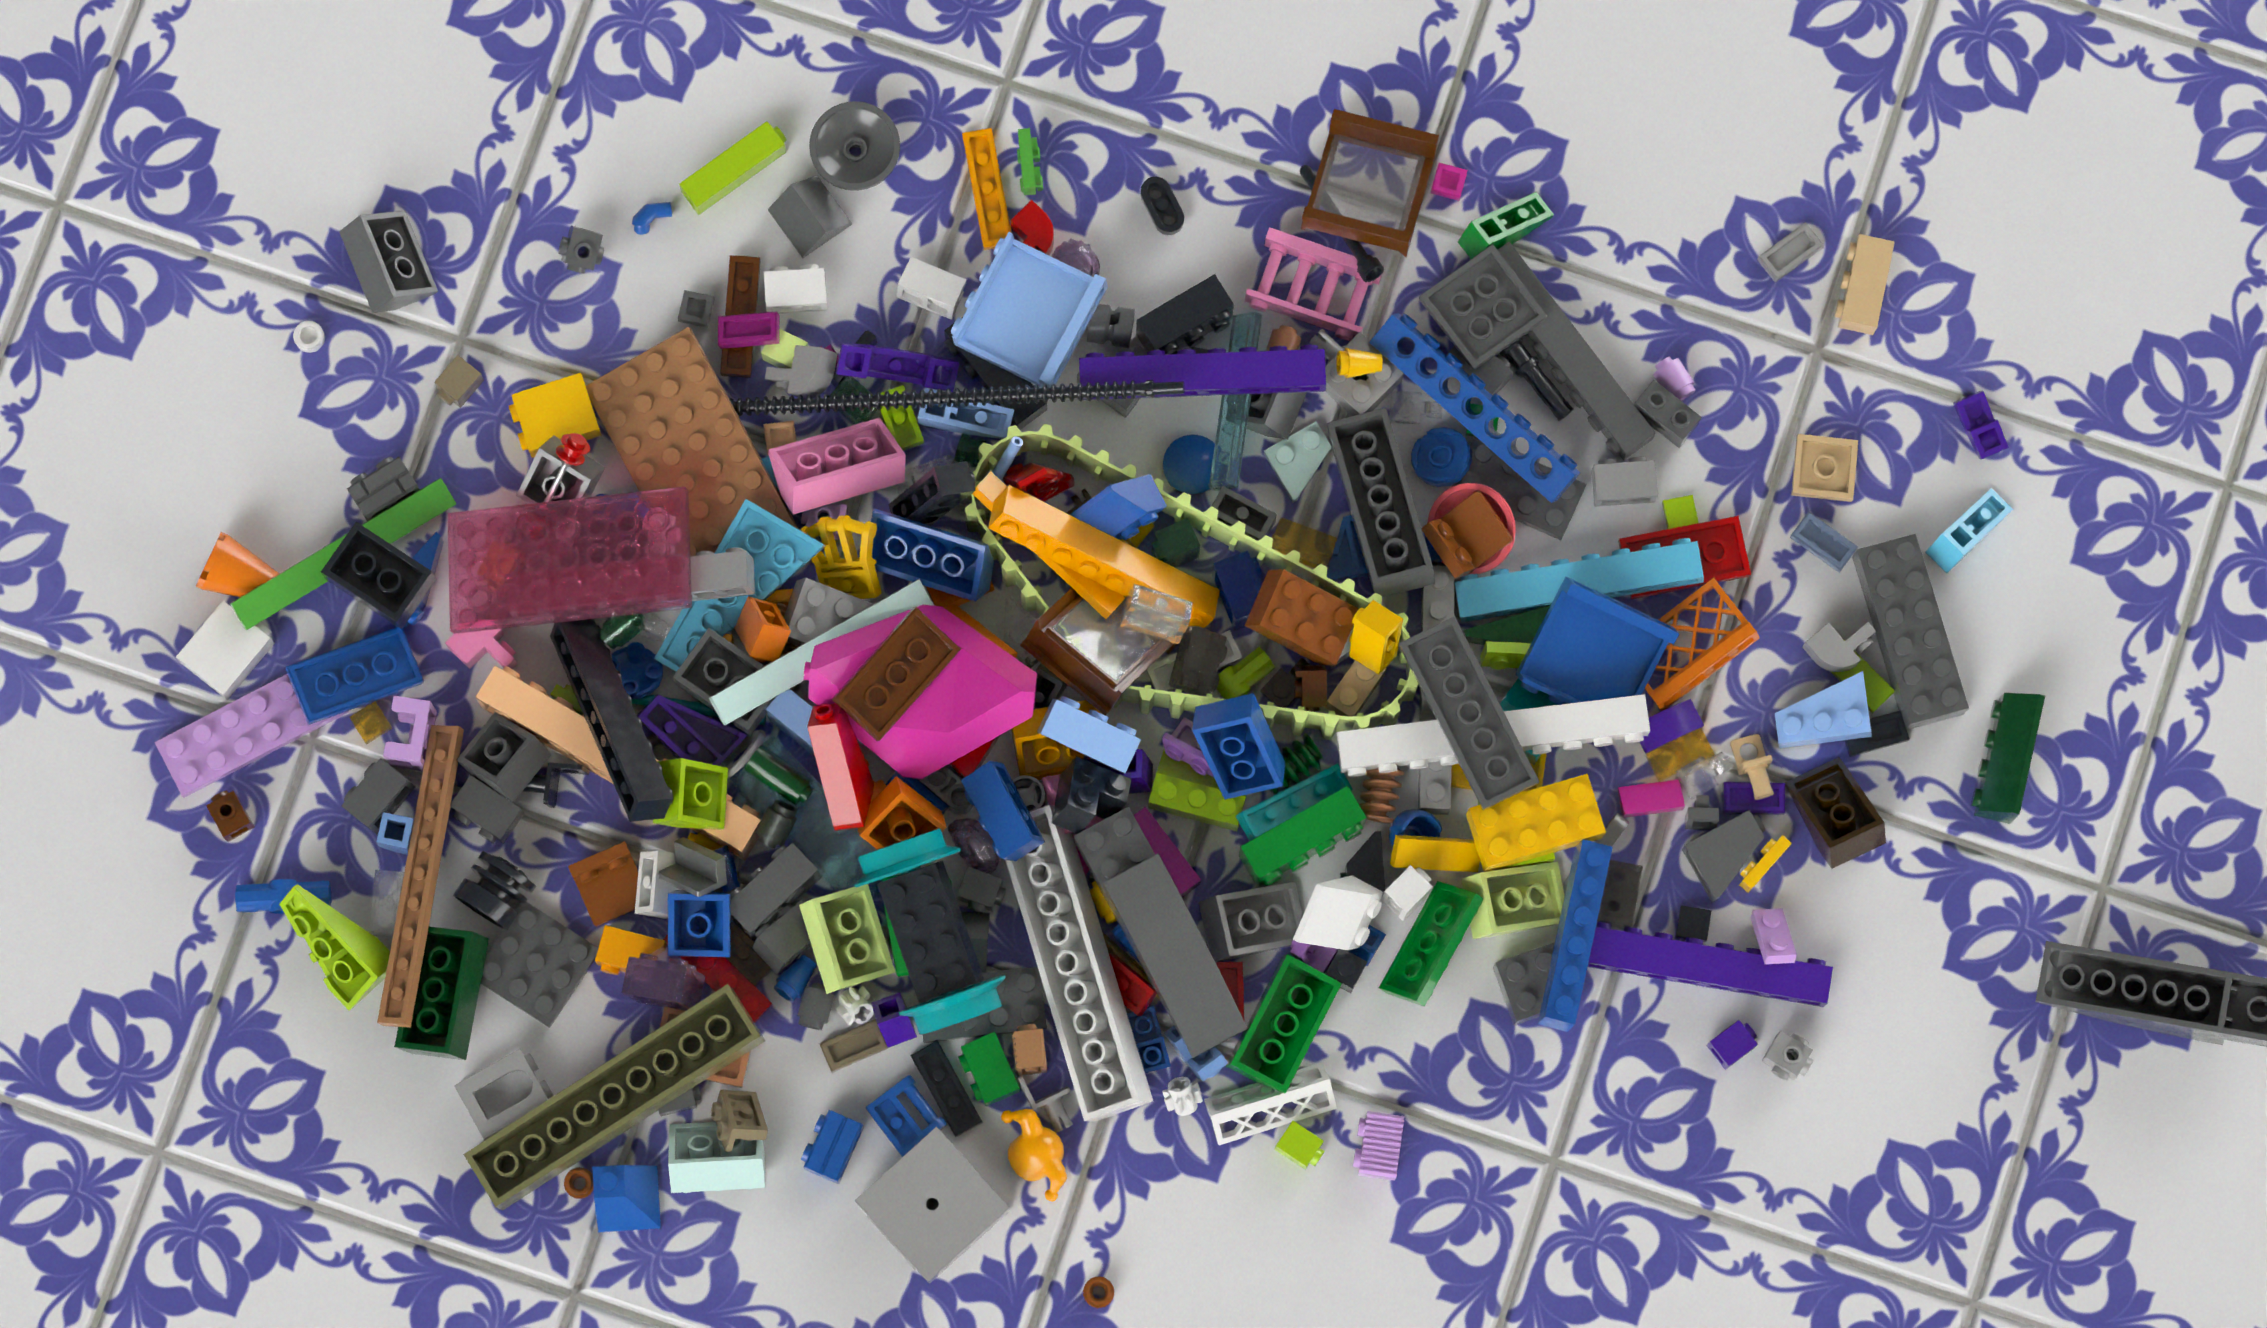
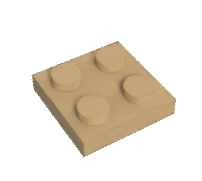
M1797 434L1791 496L1852 502L1854 497L1858 440Z

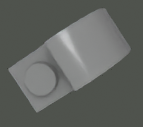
M796 345L792 368L767 367L765 379L775 382L776 388L787 390V393L794 396L802 395L803 398H806L810 394L812 398H815L817 394L823 393L831 383L838 353L821 347Z
M1867 622L1844 641L1831 624L1827 623L1810 637L1802 648L1823 669L1832 672H1844L1858 665L1861 659L1855 654V651L1861 654L1874 643L1870 638L1873 637L1876 630Z

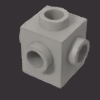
M1780 1031L1762 1061L1773 1067L1771 1072L1784 1080H1788L1789 1077L1794 1080L1798 1077L1799 1073L1805 1076L1814 1061L1809 1058L1813 1049L1807 1047L1809 1042L1797 1034L1789 1036ZM1786 1053L1791 1054L1794 1060H1789Z

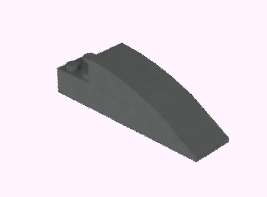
M1127 807L1074 835L1075 845L1192 1058L1247 1030L1248 1028L1176 885L1159 854L1155 855L1130 808Z
M2046 941L2035 1001L2037 1003L2109 1022L2197 1041L2223 1045L2224 1040L2267 1047V978Z

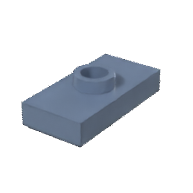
M1809 511L1790 536L1792 540L1839 573L1858 548L1857 545Z

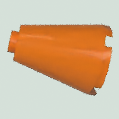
M221 532L196 587L201 590L242 597L279 573L231 536Z

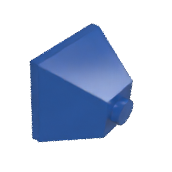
M613 1165L592 1167L598 1233L661 1229L658 1166Z

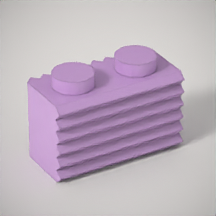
M1367 1111L1366 1118L1359 1119L1357 1136L1363 1137L1362 1148L1355 1149L1353 1167L1359 1168V1176L1395 1181L1405 1116Z

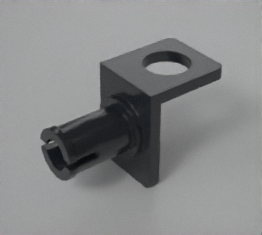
M548 762L547 773L545 775L536 774L522 792L544 793L543 804L550 808H555L560 773L589 775L590 770L583 765Z

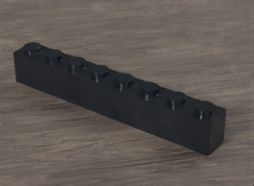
M592 613L557 615L550 638L629 821L664 819L669 805L673 801L672 790L670 787H667L663 778L662 767L656 762L651 742L646 739L642 730L641 719L635 714L631 697L626 693L622 684L621 674L616 670L612 661L611 651L603 641L600 626L596 625Z

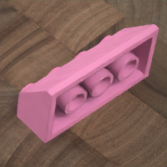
M881 418L768 450L780 495L793 515L905 482L906 454Z

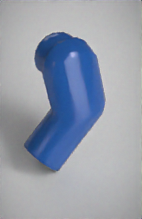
M671 202L644 205L632 218L635 233L639 235L647 234L650 231L649 224L655 218L672 217Z

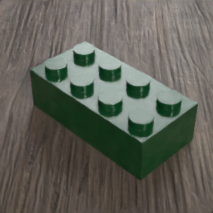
M429 926L411 1028L398 1027L395 1048L411 1054L466 1060L489 938L473 931Z

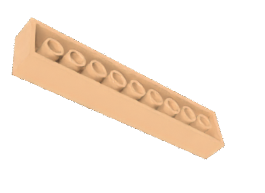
M497 666L493 667L476 695L481 708L491 714L496 712L534 735L541 743L577 764L583 765L591 772L613 784L584 714L581 716L576 713L573 705L561 697H557L556 700L550 698L546 693L547 690L533 681L529 685L524 683L519 678L521 675L507 666H504L503 669ZM727 794L724 829H689L696 833L700 832L725 849L730 850L729 852L746 861L760 837L756 833L761 822L760 813L743 804L742 808L738 807L732 801L733 798Z

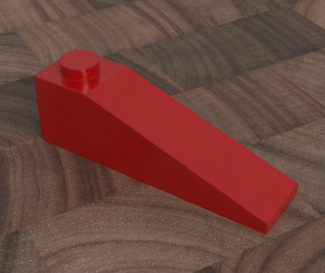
M1022 463L1014 465L1007 470V475L1003 477L1006 486L1011 485L1043 502L1075 486V479L1072 474L1034 463H1028L1024 466Z

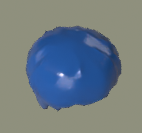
M1410 809L1402 811L1393 820L1391 827H1389V844L1393 850L1395 835L1440 837L1442 825L1435 816L1424 810Z

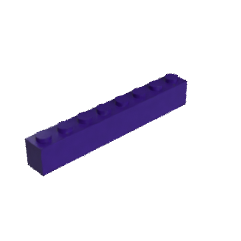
M1317 345L1300 346V350H1288L1286 346H1273L1269 348V351H1257L1255 347H1243L1238 349L1239 352H1226L1224 348L1209 349L1208 353L1197 354L1195 350L1183 349L1178 350L1177 354L1165 355V351L1153 350L1148 351L1147 355L1134 356V352L1124 351L1116 353L1114 357H1104L1103 353H1088L1085 355V358H1079L1080 382L1083 386H1086L1088 382L1094 386L1096 382L1104 385L1105 381L1109 385H1113L1114 381H1117L1118 384H1122V381L1130 384L1132 380L1135 383L1145 382L1146 380H1153L1154 383L1184 381V394L1155 395L1154 398L1326 391L1325 349H1318ZM1136 396V398H1147L1146 396Z
M1597 922L1588 962V967L1819 1007H1825L1828 1004L1833 967L1825 966L1826 961L1808 958L1807 962L1795 961V963L1764 964L1761 951L1756 948H1746V952L1734 950V945L1726 943H1716L1715 947L1703 945L1704 941L1697 938L1687 937L1684 942L1672 940L1673 935L1655 932L1654 936L1643 935L1642 930L1638 928L1624 927V931L1611 929L1612 925L1608 923Z

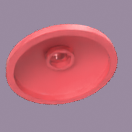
M1463 483L1447 489L1436 499L1428 516V522L1440 519L1473 493L1480 491L1512 536L1513 541L1470 574L1485 573L1499 566L1509 555L1516 533L1514 516L1506 500L1494 489L1479 483Z

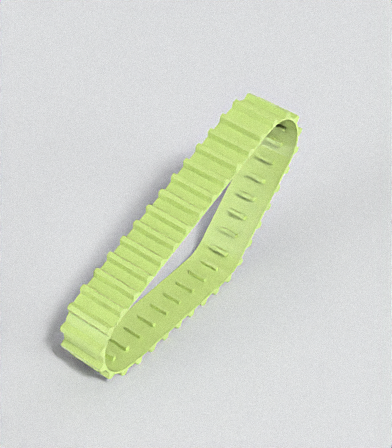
M1043 424L1038 432H1021L1016 425L1008 427L1007 437L999 440L996 444L990 445L983 442L978 448L979 463L976 470L973 471L976 487L985 478L990 469L994 470L1011 439L1017 436L1023 440V445L1016 456L1028 451H1037L1044 455L1049 453L1066 460L1067 465L1071 467L1075 465L1093 474L1095 480L1099 481L1102 479L1110 484L1137 478V467L1129 464L1124 469H1120L1109 463V452L1102 449L1099 453L1093 455L1082 449V438L1075 435L1069 441H1066L1061 437L1053 435L1052 426L1048 424ZM1158 478L1154 480L1167 505L1162 511L1174 517L1175 522L1180 524L1182 521L1201 531L1202 536L1207 538L1209 535L1228 545L1229 550L1232 552L1237 550L1256 560V564L1259 566L1264 564L1273 570L1285 569L1359 609H1365L1372 600L1382 604L1381 595L1374 593L1368 599L1354 592L1355 582L1348 578L1339 584L1327 578L1326 566L1320 564L1312 570L1299 563L1300 553L1294 549L1285 556L1272 549L1273 538L1265 535L1257 541L1245 535L1246 524L1238 521L1230 527L1217 520L1218 510L1211 506L1208 510L1202 512L1190 506L1191 495L1184 492L1175 498L1163 491L1164 481ZM973 494L969 495L967 498L972 503L965 508L968 531L978 532L982 542L988 544L993 560L997 559L1002 565V581L1006 587L1013 585L1019 587L1023 609L1026 612L1036 610L1042 616L1049 609L1048 605L1041 598L1042 589L1038 585L1033 587L1021 572L1022 563L1019 560L1014 562L1001 546V536L999 534L994 536L983 521L986 520L984 508L977 510L976 497ZM1404 612L1397 614L1403 618L1399 643L1410 638L1406 630L1409 618ZM1060 621L1053 629L1085 655L1080 648L1081 640L1077 636L1073 639ZM1401 652L1399 657L1400 664L1406 663L1407 680L1400 678L1397 690H1400L1401 693L1391 704L1387 700L1382 703L1378 712L1365 716L1362 712L1357 713L1356 716L1347 717L1335 715V711H1329L1328 714L1304 711V707L1298 706V710L1273 706L1274 703L1268 702L1267 705L1259 704L1270 730L1275 723L1290 725L1292 734L1296 736H1301L1305 728L1321 730L1324 740H1331L1335 732L1374 728L1380 724L1385 726L1395 725L1400 714L1402 701H1413L1418 682ZM1145 685V688L1130 686L1122 693L1114 708H1117L1122 701L1138 704L1141 714H1149L1153 706L1169 708L1171 718L1179 719L1183 711L1195 712L1196 706L1226 699L1213 698L1212 694L1206 693V696L1184 694L1181 689L1170 692L1151 689V685Z

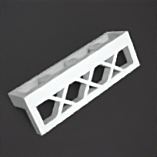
M1323 1062L1297 1070L1285 1094L1262 1084L1254 1083L1204 1099L1218 1145L1280 1127L1292 1121L1296 1122L1337 1109L1331 1082ZM1326 1091L1327 1101L1318 1104L1309 1102L1314 1094ZM1293 1102L1298 1104L1292 1112L1283 1113L1279 1111L1285 1103ZM1263 1111L1268 1113L1263 1121L1255 1123L1250 1120L1256 1112ZM1231 1120L1238 1123L1234 1130L1225 1133L1221 1132L1219 1124Z

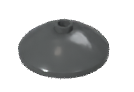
M845 102L827 110L815 123L809 141L810 156L815 169L828 183L844 190H865L880 184L892 173L900 154V138L894 122L880 108L865 102ZM853 148H859L861 153L858 156H853L850 154V151Z

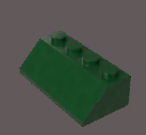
M2004 693L1999 698V701L1994 700L1990 718H1995L1993 730H1987L1984 747L1988 748L1986 759H1981L1977 774L1978 777H1982L1980 789L1975 788L1971 801V806L1976 807L1974 816L2011 824L2020 815L2045 695Z

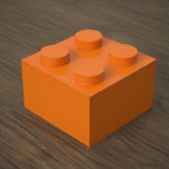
M896 776L870 803L865 825L857 829L859 836L878 850L939 828L943 832L947 826L940 809Z

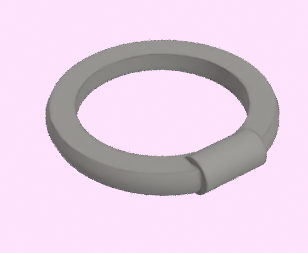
M756 730L751 736L747 735L720 764L722 767H727L734 758L748 747L744 754L728 768V779L738 772L764 743L766 734L763 730Z

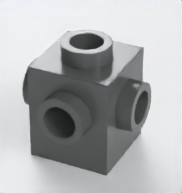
M571 225L568 236L562 237L558 254L562 255L561 261L568 263L567 269L584 274L586 269L594 270L595 264L600 265L604 254V247H600L603 235ZM584 246V253L582 255H578V249Z

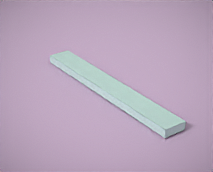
M920 579L711 696L709 700L722 724L727 725L804 681L805 662H811L815 645L905 612L913 607L923 604L933 605Z

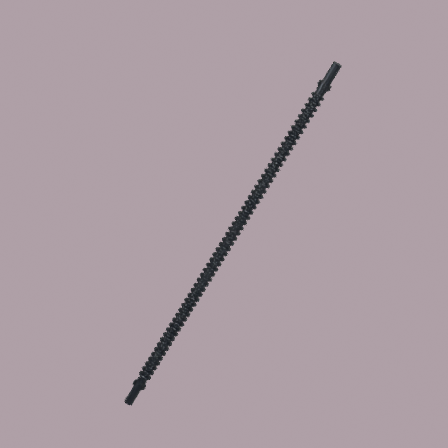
M1132 380L1130 384H1127L1126 381H1122V384L1114 381L1113 385H1109L1105 381L1104 385L1096 382L1094 386L1090 382L1086 386L1079 382L1077 386L1070 383L1068 387H1065L1061 383L1060 387L1052 384L1050 388L1046 384L1042 388L1035 384L1033 388L1026 385L1024 389H1021V386L1017 385L1016 389L1008 386L1006 390L1002 386L998 390L991 386L990 390L982 387L980 391L974 387L972 391H969L968 388H964L963 391L956 388L954 392H951L948 388L946 392L938 389L936 393L932 389L925 393L922 389L920 393L912 390L911 394L904 390L902 394L894 391L892 395L889 391H886L885 395H881V392L878 391L876 395L868 392L867 396L860 392L858 396H855L854 393H851L850 396L842 393L841 397H838L834 393L832 397L825 394L823 398L819 394L812 398L809 394L806 398L799 395L798 399L791 395L789 399L781 396L779 400L776 396H773L772 400H769L767 396L763 400L756 397L754 401L750 397H747L746 401H743L742 398H738L737 401H734L733 398L729 400L736 413L741 417L743 413L751 416L752 412H755L759 416L761 412L768 415L770 411L774 415L778 411L785 415L787 411L794 414L796 410L802 414L804 410H807L808 413H812L813 410L820 413L821 409H824L828 413L830 409L837 412L840 408L843 412H846L847 408H850L853 412L856 408L863 411L865 407L872 411L873 407L881 410L883 406L887 410L891 406L898 410L899 406L907 409L909 405L915 409L917 405H920L921 408H925L926 405L933 408L934 404H938V407L941 408L943 404L951 407L953 403L957 407L964 403L967 407L969 403L977 406L978 402L985 406L987 402H990L991 405H995V402L1003 405L1004 401H1008V404L1011 405L1013 401L1021 404L1023 400L1027 404L1034 400L1037 404L1039 400L1047 403L1048 399H1052V402L1055 403L1057 399L1065 402L1067 398L1071 402L1074 401V398H1078L1080 402L1083 398L1091 401L1093 397H1096L1097 401L1101 397L1109 400L1111 396L1115 400L1118 399V396H1122L1124 400L1127 399V396H1131L1132 399H1135L1136 396L1154 398L1155 395L1184 394L1185 383L1184 381L1154 383L1153 380L1135 383Z

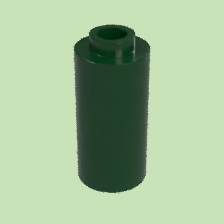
M761 745L754 752L745 766V771L794 805H797L799 802L806 803L814 791V788L811 787L813 782L811 778L764 745Z

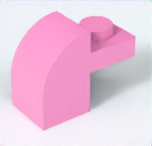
M478 620L469 622L460 627L445 642L448 649L469 669L487 652L503 668L507 666L513 669L517 665L513 657L516 652L504 640L500 644L498 643L504 636L502 629L489 621Z

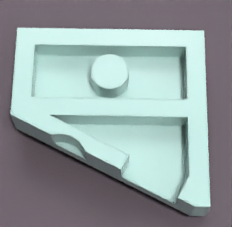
M1317 421L1289 436L1288 440L1284 439L1264 450L1265 457L1293 503L1298 500L1308 482L1317 472L1320 464L1331 451L1332 446Z

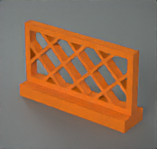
M1714 578L1658 619L1666 624L1673 619V624L1668 625L1679 631L1693 632L1691 648L1674 646L1671 643L1665 648V650H1668L1666 666L1657 665L1655 668L1656 671H1665L1664 682L1654 690L1648 683L1645 687V691L1660 711L1666 710L1760 639L1755 628L1747 621ZM1714 588L1720 596L1719 608L1702 607L1703 596ZM1698 600L1697 606H1693L1692 604ZM1724 602L1730 608V610L1723 609ZM1684 610L1696 611L1694 627L1677 625L1679 614ZM1701 612L1717 613L1715 629L1699 628ZM1722 614L1735 615L1741 622L1732 631L1720 630ZM1698 633L1714 634L1713 645L1707 650L1695 648ZM1719 635H1723L1724 637L1718 641ZM1673 651L1690 653L1689 662L1685 667H1671ZM1694 654H1700L1694 659ZM1670 672H1674L1675 674L1669 678Z

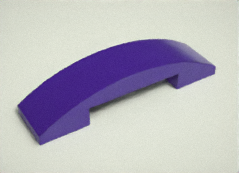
M842 343L836 374L865 379L873 377L922 385L924 388L941 389L944 391L949 388L951 392H954L959 362L897 348Z

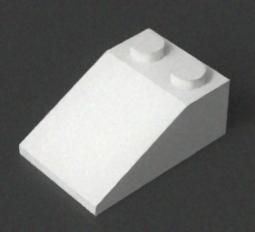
M1354 876L1317 883L1293 940L1299 943L1342 950L1359 948L1368 939L1370 934L1368 926L1371 919L1375 918L1381 909L1382 902H1380L1383 892Z

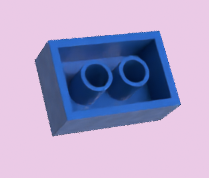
M1254 693L1195 707L1192 731L1224 800L1283 786L1285 761Z

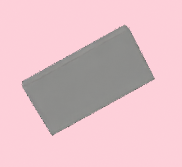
M1805 222L1758 256L1757 260L1776 283L1823 249L1824 245Z

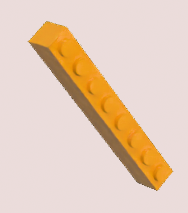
M1008 485L994 500L988 528L1198 633L1215 618L1220 593L1219 589L1011 485Z

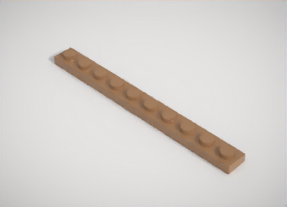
M431 725L377 1021L382 1026L411 1028L458 767L457 758L460 756L464 729L460 726Z

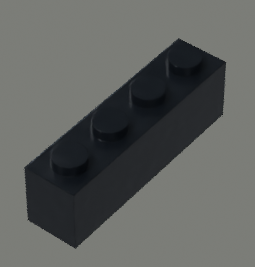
M953 324L944 330L946 340L943 343L953 356L957 354L964 361L962 368L972 380L977 378L986 390H990L991 386L995 390H998L1000 386L1005 390L1008 386L1016 389L1017 385H1020L1021 389H1024L1026 385H1029L1030 388L1034 387L1031 382L956 346L952 338L953 334H951ZM1025 400L1021 404L1013 401L1011 405L1008 404V401H1004L1003 405L996 402L998 406L1014 409L1011 426L1016 425L1019 430L1047 411V403H1044L1043 400H1039L1037 404L1034 400H1031L1029 404Z

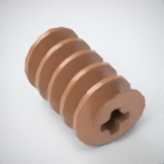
M1398 768L1397 771L1390 773H1379V769L1366 770V776L1371 779L1363 781L1362 786L1368 791L1361 792L1360 799L1366 803L1359 805L1367 820L1392 823L1394 819L1386 814L1387 812L1396 811L1397 808L1389 804V801L1399 799V795L1392 792V788L1402 787V784L1394 780L1395 776H1404L1405 772Z

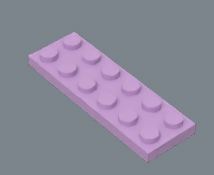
M288 674L154 743L182 797L185 798L349 713V711L308 725Z

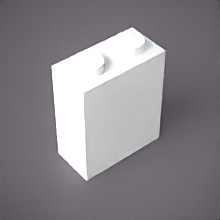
M222 601L176 658L182 665L228 700L275 643L269 637L272 632L262 623H258L245 630L232 607L225 601Z

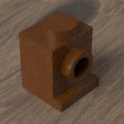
M1294 665L1295 676L1300 677V680H1295L1294 684L1295 698H1300L1301 707H1304V711L1316 712L1320 710V707H1327V670L1325 665Z

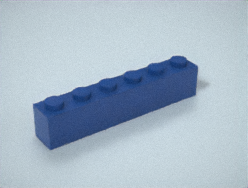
M1583 839L1575 847L1538 1019L1539 1025L1568 1032L1576 1024L1613 848L1611 846Z

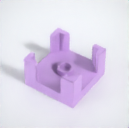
M393 696L391 709L394 712H399L398 720L414 725H411L408 742L410 744L388 741L385 743L383 757L390 759L389 765L392 767L423 771L431 725H435L437 711L431 701Z

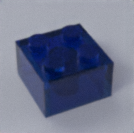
M1248 550L1213 563L1212 577L1217 589L1220 590L1219 595L1234 631L1246 627L1245 623L1262 586L1260 582L1262 571L1256 557H1250Z

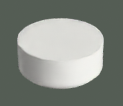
M304 321L295 328L293 339L301 351L312 353L318 351L323 346L325 334L318 323Z

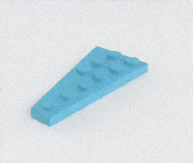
M745 499L714 554L725 553V550L728 548H742L746 550L754 559L755 594L686 602L654 659L677 672L708 628L722 637L735 628L748 596L765 601L826 545L752 501Z

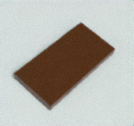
M913 607L832 700L876 741H880L961 648L917 607Z

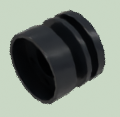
M482 851L478 859L488 866L487 870L473 864L471 869L481 879L476 883L464 878L453 896L486 920L507 931L518 915L517 911L509 904L510 900L514 899L520 903H526L528 899L517 891L520 887L532 893L536 885L527 878L522 870L502 857L490 855Z

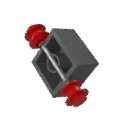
M577 433L565 434L561 439L553 435L538 449L516 494L517 497L535 507L527 509L525 511L526 519L521 520L519 523L520 529L527 538L531 540L545 539L548 536L547 529L553 526V519L568 528L582 515L605 469L603 465L585 455L589 453L590 446L582 435Z

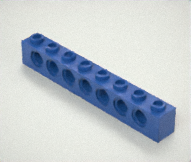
M1399 313L1392 314L1369 343L1551 503L1557 501L1581 474L1576 469L1577 463L1568 455L1563 454L1561 456L1553 449L1554 443L1543 434L1538 436L1530 429L1532 424L1519 413L1515 416L1508 410L1509 404L1496 393L1491 395L1484 388L1486 384L1481 378L1473 373L1471 375L1466 373L1461 368L1463 363L1451 353L1446 355L1438 348L1440 343L1428 333L1423 335L1416 329L1418 324L1405 313L1403 315ZM1405 337L1411 338L1415 344L1414 351L1411 354L1405 352L1402 347ZM1428 357L1434 358L1437 362V370L1434 374L1428 372L1425 368V361ZM1451 377L1456 378L1460 382V390L1457 394L1452 393L1448 389V380ZM1473 397L1479 398L1483 403V410L1480 414L1475 413L1470 407ZM1496 417L1502 418L1506 423V429L1503 434L1494 430L1493 421ZM1519 437L1526 439L1529 444L1526 454L1520 453L1516 448V441ZM1542 457L1547 458L1552 464L1549 474H1545L1539 469V461Z

